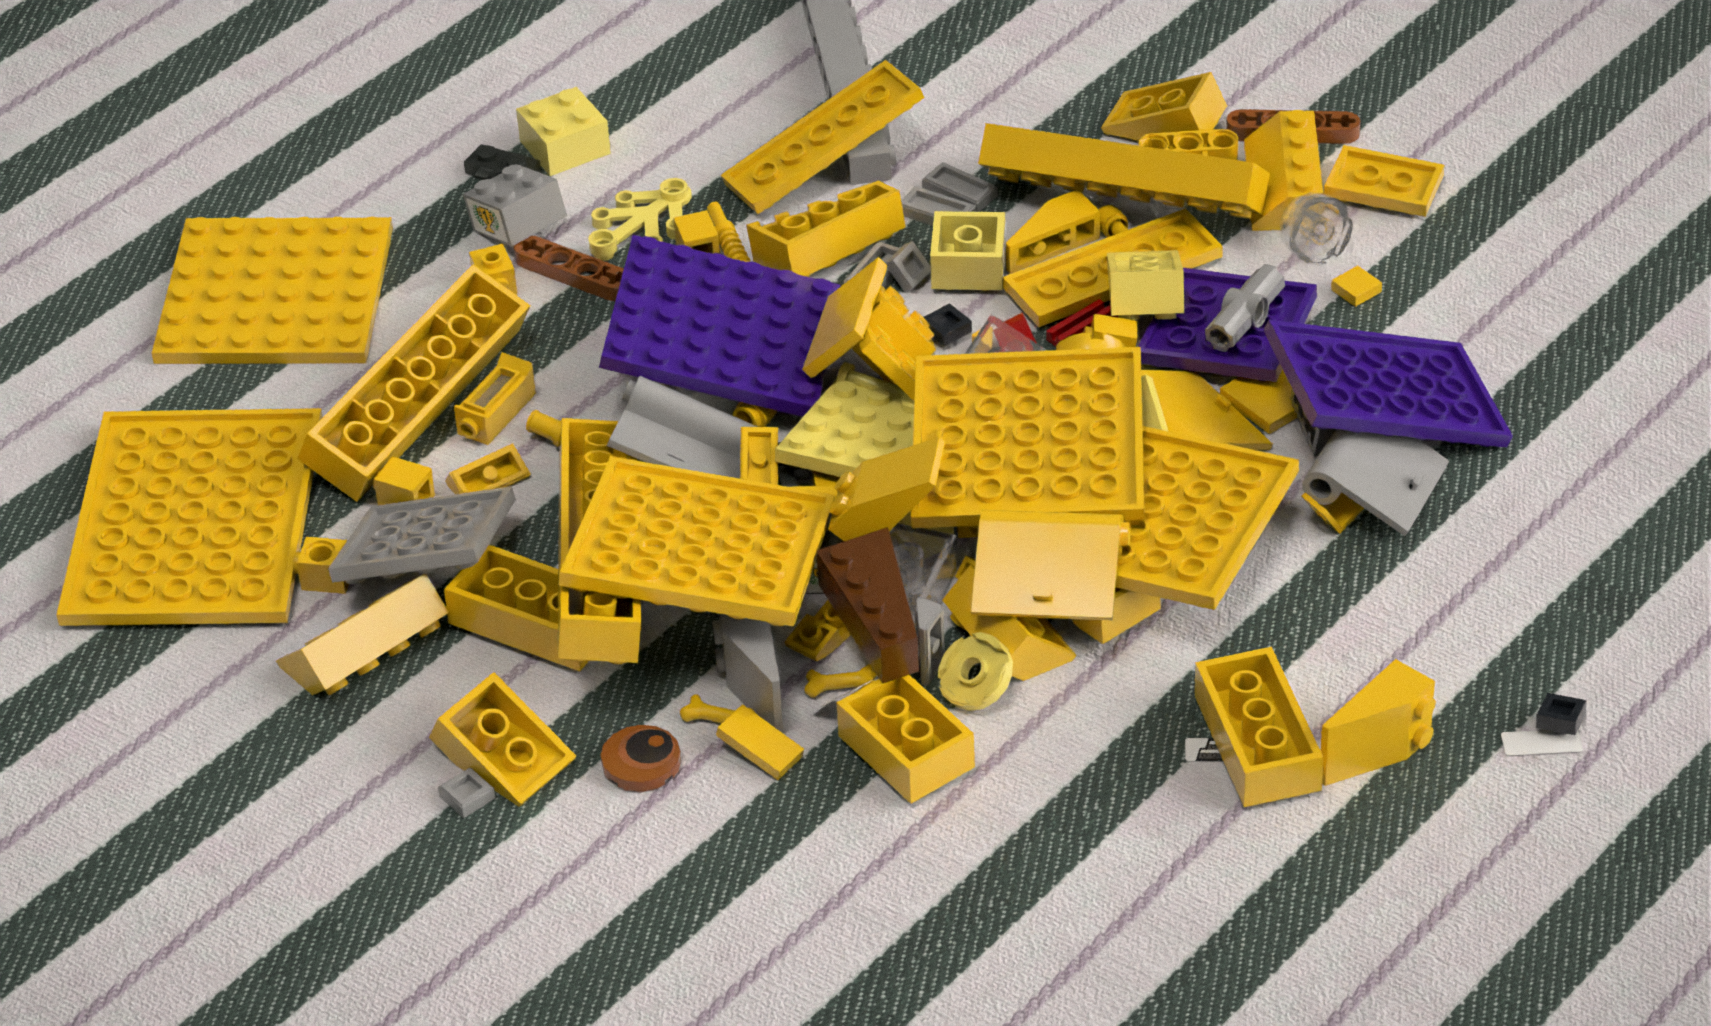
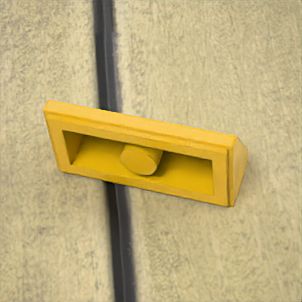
M512 443L449 472L445 482L454 494L508 487L529 477L531 473Z

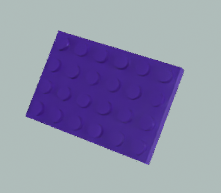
M1269 320L1264 329V333L1313 427L1349 430L1355 433H1377L1385 436L1414 437L1420 440L1433 439L1450 443L1478 444L1484 447L1497 446L1507 448L1513 437L1460 342Z

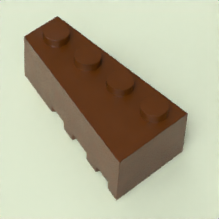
M888 527L817 550L818 585L882 684L919 672L917 634Z

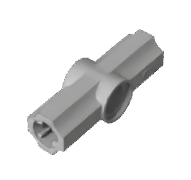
M1264 264L1260 269H1256L1240 289L1230 288L1227 291L1222 302L1221 311L1205 329L1206 340L1213 345L1214 349L1226 352L1230 347H1234L1251 326L1259 328L1263 325L1268 315L1269 304L1285 287L1284 276L1278 272L1276 266Z

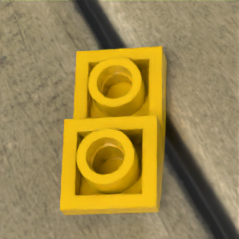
M827 600L814 617L809 614L804 616L786 639L785 645L817 662L837 649L851 634L829 600Z

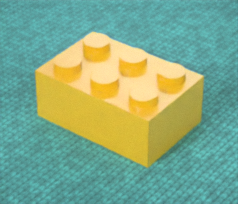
M910 675L882 684L880 679H877L836 702L838 736L910 804L975 767L974 733Z

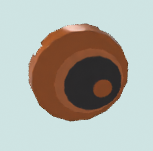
M650 725L626 727L612 734L604 743L600 755L604 776L609 781L611 779L617 782V787L626 791L644 792L658 789L665 785V780L670 778L671 775L673 778L679 772L681 764V751L677 739L669 731Z

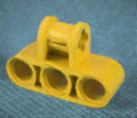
M1228 129L1151 133L1142 136L1138 143V146L1238 160V136Z

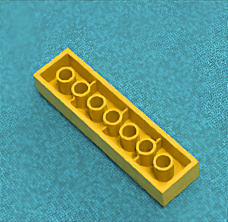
M985 123L978 161L979 165L989 169L988 175L998 177V180L1018 183L1019 178H1021V180L1031 182V185L1051 188L1052 183H1054V185L1063 187V190L1071 192L1079 189L1082 193L1087 188V190L1096 192V195L1109 198H1117V194L1120 193V195L1130 197L1129 200L1141 203H1150V199L1154 198L1156 201L1163 202V205L1174 208H1183L1184 203H1187L1189 206L1196 207V210L1207 213H1217V209L1221 208L1223 211L1230 212L1231 216L1247 219L1251 218V213H1263L1270 176L1269 172L1253 162Z
M473 264L307 433L297 459L357 502L373 486V480L377 471L383 469L392 456L399 458L520 331L531 305Z

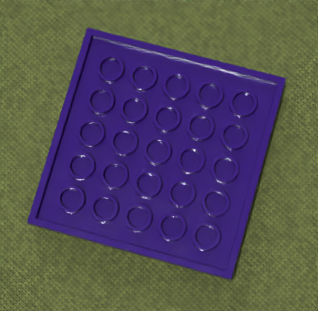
M633 235L599 368L635 377L642 376L652 381L803 417L820 398L825 369L817 376L810 378L802 368L827 298L840 288V284L831 283L823 278L815 279L798 275L790 270L765 267L756 262H744L728 258L719 253L711 254L695 250L686 245L661 242L648 236Z

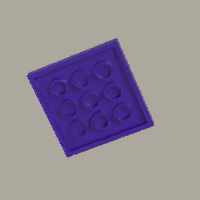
M1183 268L1184 313H1176V318L1156 319L1153 316L1138 345L1141 348V364L1277 382L1282 372V367L1264 333V329L1269 320L1304 324L1317 298V284L1285 280V287L1269 304L1268 315L1263 325L1259 328L1251 326L1234 347H1230L1226 352L1214 349L1213 345L1206 340L1205 329L1221 311L1222 302L1227 291L1230 288L1240 289L1250 276Z

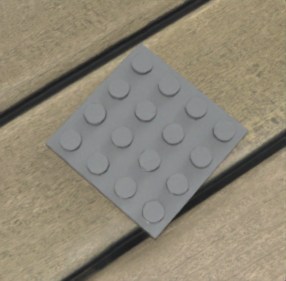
M512 486L371 506L328 568L332 583L346 581L348 584H356L365 581L369 577L382 576L384 579H393L403 575L405 572L418 571L420 574H429L442 567L455 566L456 569H465L478 563L516 501Z

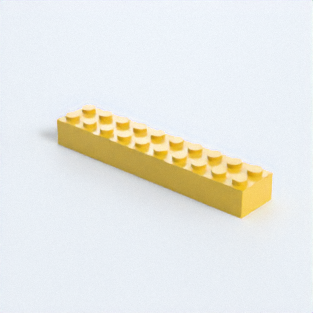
M562 418L559 451L558 659H568L572 662L588 660L608 661L613 664L638 663L641 600L634 598L620 599L610 594L593 591L579 592L571 587L559 586V572L610 456L637 461V458L607 446L619 421Z

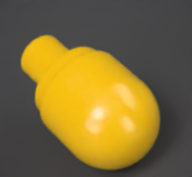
M1105 205L1098 209L1100 211V231L1106 237L1128 230L1127 218L1117 207Z

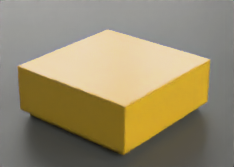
M1357 265L1332 279L1331 290L1356 307L1381 293L1382 282Z

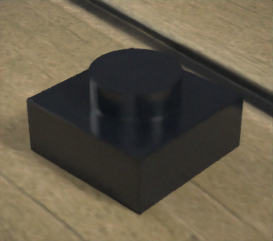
M950 303L924 316L930 324L928 328L934 333L932 338L944 347L972 332V320Z
M1547 693L1536 714V728L1550 730L1557 734L1576 735L1586 715L1587 700Z

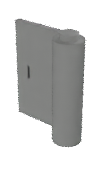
M639 376L637 382L629 381L621 399L627 402L626 408L607 446L646 463L740 479L741 427L758 426L642 376Z
M1335 429L1305 476L1302 487L1304 493H1307L1322 505L1331 504L1342 492L1405 536L1447 467L1449 460L1414 437L1385 436L1368 432L1355 433L1349 430Z

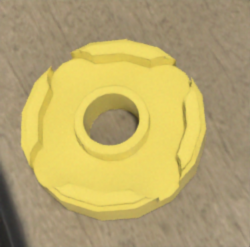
M981 632L972 633L973 636L966 639L961 637L953 642L944 653L938 667V678L941 679V687L939 688L942 695L956 707L968 711L984 709L996 702L1006 691L1012 677L1013 660L1008 648L994 636ZM981 663L979 674L969 680L968 673L972 666Z

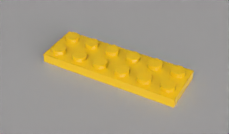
M884 60L721 174V177L731 191L757 214H760L792 190L799 188L812 176L826 169L842 155L856 148L858 144L869 136L883 129L899 115L910 110L925 97L919 86L887 60Z
M1184 208L1004 276L1003 289L1038 327L1075 314L1098 299L1103 302L1110 300L1107 253L1178 250L1182 267L1193 269L1223 256V246Z

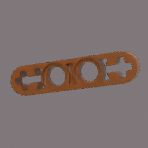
M1234 110L1227 116L1226 129L1236 133L1238 141L1244 142L1245 138L1279 111L1293 110ZM1314 111L1318 143L1347 144L1359 139L1361 121L1356 114L1346 111Z
M532 235L514 245L515 262L518 266L603 299L616 301L624 268L538 236ZM556 261H565V262H566V263L561 264V265H553V264H551V263L556 262ZM584 272H595V274L590 276L580 275Z

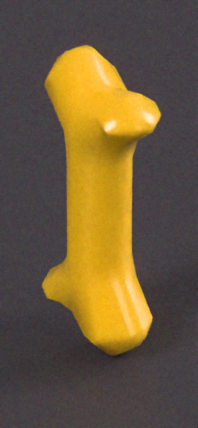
M870 664L864 666L859 671L829 675L820 674L811 669L806 674L808 683L805 685L804 692L806 695L815 698L828 690L857 688L861 685L863 686L860 688H863L874 682L873 679L877 675Z
M694 694L690 697V703L680 709V717L685 722L702 719L723 723L735 710L706 704L701 700L700 695Z

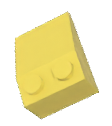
M1178 250L1107 253L1111 316L1118 315V318L1138 320L1140 315L1154 314L1156 319L1176 318V313H1184V275Z

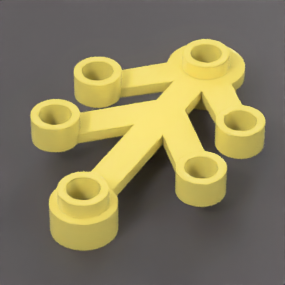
M669 178L660 184L659 190L620 191L615 195V209L600 207L593 210L591 213L592 225L598 230L593 231L588 237L590 253L602 261L611 259L617 251V245L644 225L645 236L663 242V238L659 236L658 215L666 209H669L670 219L666 221V233L669 238L675 239L674 217L683 216L682 207L688 204L692 198L691 189L687 186L686 181L680 178ZM651 203L648 206L637 207V204ZM627 220L614 231L608 229L613 225V221Z

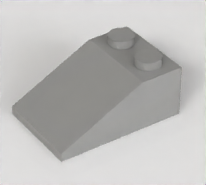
M719 614L720 620L712 621L715 645L722 644V648L715 649L717 672H725L727 688L747 708H752L758 716L783 733L780 679L770 624L765 621L748 618L734 619L728 615Z

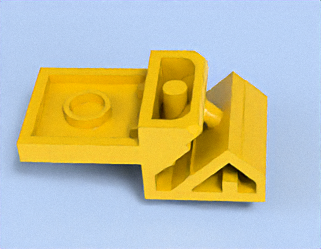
M881 285L864 338L851 349L884 381L898 385L914 400L916 356L932 355L936 351L931 339L934 333L928 328L930 324L919 312L915 310L912 314L909 313V309L904 304L905 300L892 286L885 289Z

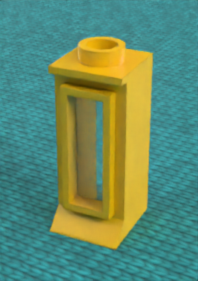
M501 352L497 366L460 405L454 406L457 434L489 445L536 394L532 362Z

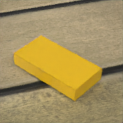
M743 704L717 727L716 736L776 780H779L803 757V747Z

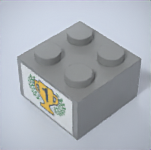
M518 164L504 168L501 174L492 179L476 183L473 189L463 194L473 230L510 246L516 245L567 217L557 179Z

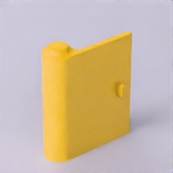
M1141 370V377L1146 374L1153 378L1169 432L1252 450H1271L1273 443L1197 372Z
M982 510L979 521L971 615L1113 621L1118 554H1121L1123 546L1130 545V523L1124 522L1122 514Z

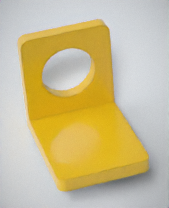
M1342 492L1334 502L1327 505L1319 504L1307 493L1301 495L1314 513L1339 534L1364 509Z

